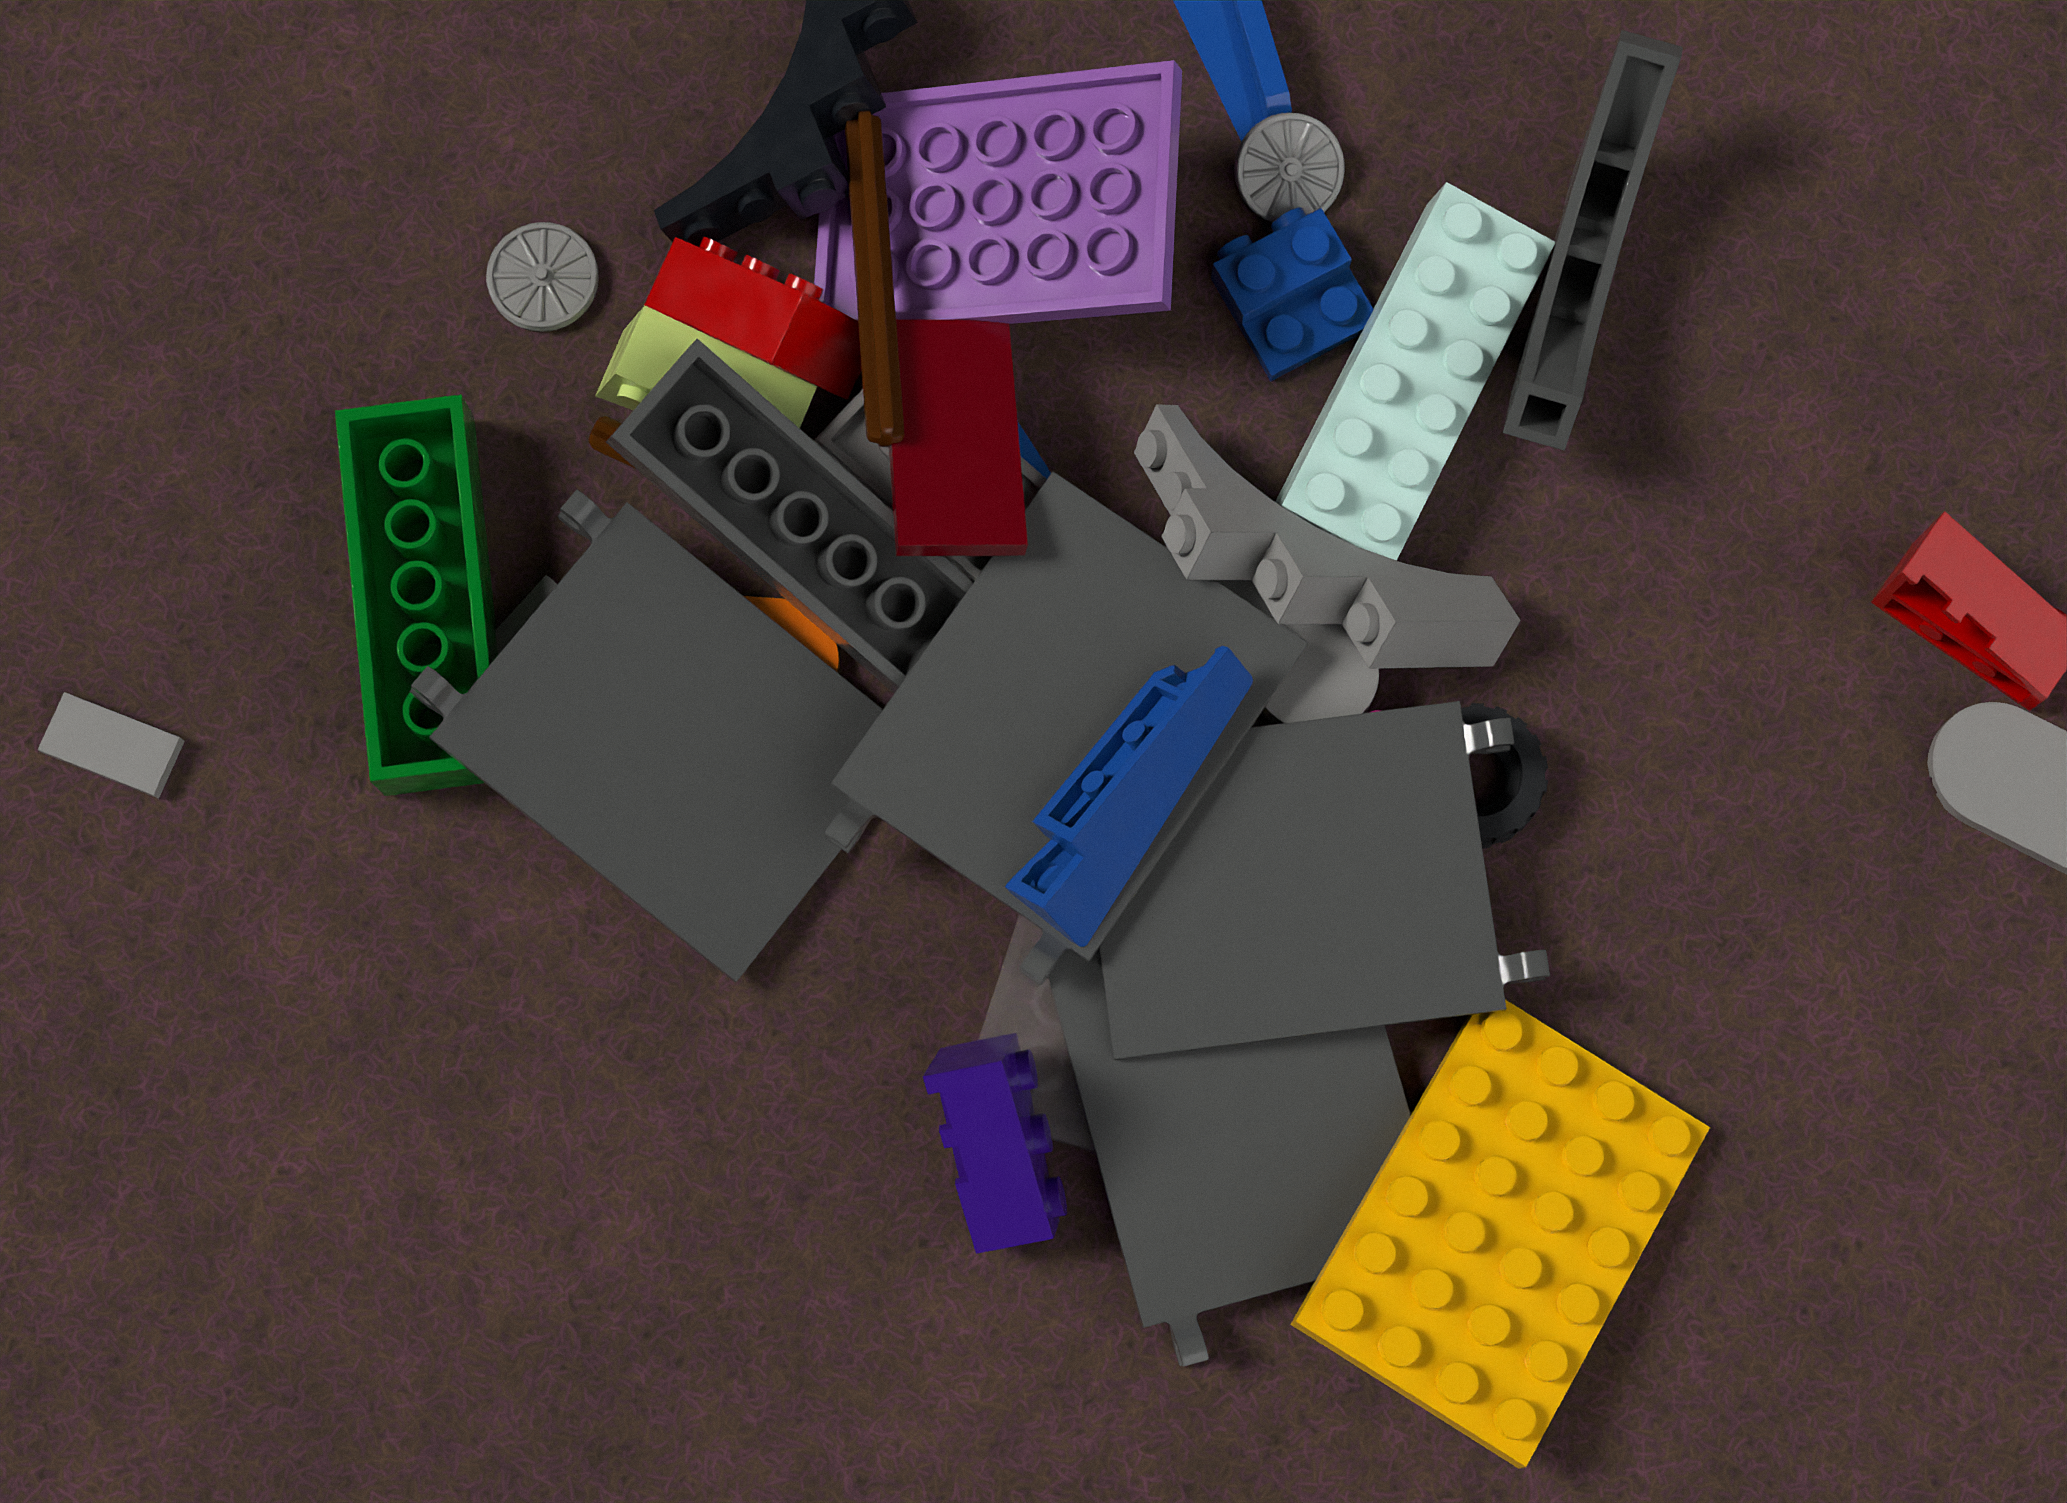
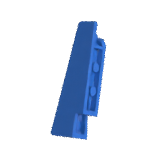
M1173 0L1241 142L1251 128L1263 119L1280 113L1292 112L1288 86L1262 0Z

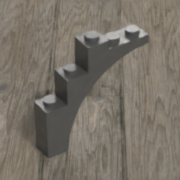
M1621 30L1589 129L1586 131L1570 179L1562 218L1554 239L1556 243L1546 263L1537 306L1519 357L1503 429L1504 434L1565 451L1584 396L1600 322L1630 215L1682 57L1683 47Z

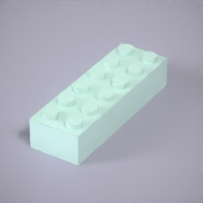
M1446 182L1426 205L1275 502L1313 526L1359 548L1397 560L1556 242Z

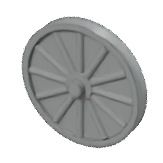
M1280 113L1267 117L1257 123L1242 140L1236 154L1234 166L1236 186L1244 203L1256 215L1270 222H1274L1281 215L1299 207L1303 208L1306 215L1320 208L1325 212L1337 198L1343 184L1345 172L1343 152L1332 131L1321 121L1300 113Z
M537 222L513 230L497 244L488 262L486 282L494 305L508 321L527 330L544 332L566 327L579 319L588 310L597 293L599 271L591 248L579 234L560 224Z

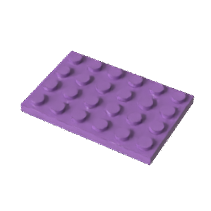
M1171 60L881 93L887 107L873 115L879 116L882 123L896 319L980 320L1014 324L1171 311L1182 69L1177 63ZM844 129L833 135L848 172ZM849 195L836 202L829 210L819 213L814 285L824 289L819 301L858 321Z

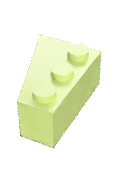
M644 305L623 330L595 395L598 398L634 410L697 338L799 429L817 386Z

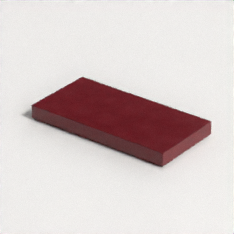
M896 319L905 431L902 441L892 443L889 447L896 556H1025L1028 540L1009 323L980 320Z

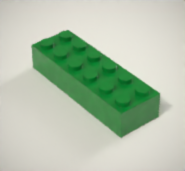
M462 394L335 410L370 782L384 796L484 783L482 780L429 739L442 723L443 717L410 693L413 682L429 666L446 679L460 694H465L498 656L474 416Z

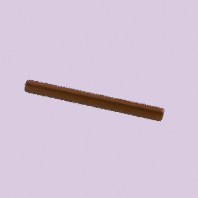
M869 110L858 112V119L846 121L845 137L866 437L869 442L877 443L879 447H890L892 443L902 441L905 431L882 123L879 116L871 115Z

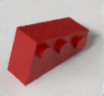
M677 237L674 238L644 304L645 306L848 400L862 370L859 325L857 320L819 301L824 289L790 273L785 283H780L776 281L780 270L749 255H745L741 265L734 263L738 252L707 237H703L699 247Z
M1945 511L1912 543L1871 601L1872 604L2029 711L2048 698L2067 670V614L2050 605Z

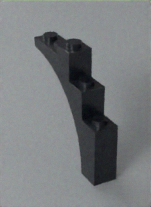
M806 0L801 33L787 71L762 115L734 149L698 182L654 210L661 231L672 243L675 237L698 247L703 237L719 243L720 240L753 223L768 219L775 211L787 205L790 206L802 221L813 214L829 210L836 202L850 195L848 172L833 135L845 129L846 121L858 119V112L869 110L871 115L887 107L864 51L879 43L893 39L898 33L918 23L909 1Z

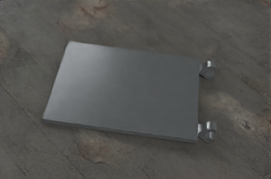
M1055 472L1051 473L1025 510L1028 540L1025 556L991 557L832 780L831 786L849 798V802L837 814L825 831V834L828 836L827 840L846 853H849L862 836L870 820L877 817L1042 930L1043 935L1020 965L1019 972L1039 986H1042L1065 951L1071 950L1087 962L1091 960L1308 646L1307 641L1283 625L1277 624L1274 619L1216 580H1186L1168 548ZM1221 646L1230 648L1253 678L1251 687L1086 946L1079 947L1012 895L1005 887L1010 879L1051 840L1032 821L1154 672L1175 664L1187 673L1204 666L1215 653L1216 648Z
M576 490L561 507L558 518L574 532L589 539L591 542L589 548L467 693L460 694L446 679L429 666L413 682L410 693L443 717L442 723L429 737L430 740L733 982H737L841 849L827 840L828 836L825 834V831L837 814L849 802V798L831 786V782L883 709L628 502L625 503L615 517L608 518L592 500L579 490Z
M1460 701L1250 728L1100 945L1114 1060L1506 1010L1503 989L1505 984L1536 982L1549 977L1550 972L1546 950L1528 951L1502 956L1498 953L1468 758L1469 754H1491L1510 751V745H1514L1511 718L1493 719L1466 725L1463 722Z
M1100 947L1089 962L1073 951L1067 950L1062 954L1056 966L1049 974L1048 981L1142 1327L1145 1328L1163 1322L1169 1325L1179 1366L1184 1367L1209 1360L1204 1338L1197 1321V1315L1203 1311L1315 1281L1411 1115L1385 1026L1114 1060Z

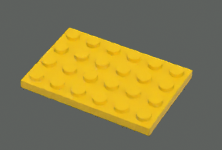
M1505 999L1506 1010L1468 1015L1290 1325L1513 1466L1521 1469L1528 1465L1710 1127Z

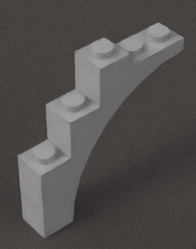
M1156 404L1145 430L1138 438L1134 454L1171 515L1167 520L1161 537L1186 580H1252L1277 624H1342L1369 669L1494 666L1521 620L1492 577L1452 574L1405 564L1359 548L1313 526L1271 500L1234 471L1201 438L1178 405Z

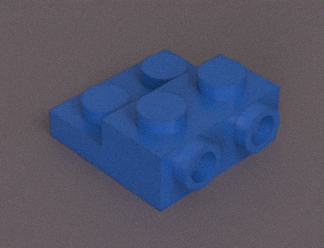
M1301 207L1286 212L1272 223L1271 229L1273 233L1254 243L1248 235L1240 236L1224 245L1217 252L1219 261L1213 263L1211 280L1270 381L1361 335L1374 310L1350 270L1352 261L1350 255L1322 208L1306 215Z

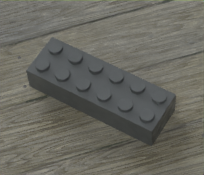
M698 338L686 349L606 441L609 446L893 693L897 691L974 583L944 556H896L893 511Z

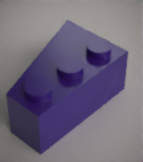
M1017 1032L940 1048L924 1073L923 1080L928 1095L940 1093L946 1124L939 1125V1133L944 1149L950 1147L953 1149L959 1178H955V1186L976 1254L1054 1239L1060 1222L1059 1217L1067 1215V1204L1060 1177L1050 1178L1044 1153L1052 1152V1137L1046 1114H1035L1030 1090L1038 1088V1077L1031 1050L1021 1051Z

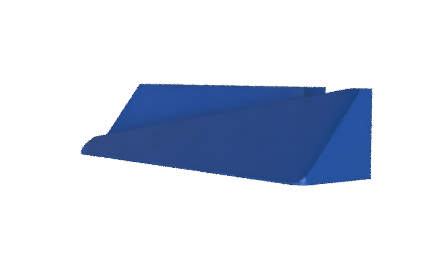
M1225 646L1216 648L1215 653L1204 666L1187 673L1175 664L1154 672L1032 821L1051 840L1010 879L1005 887L1012 895L1079 947L1086 946L1251 687L1253 683L1251 674L1230 648Z

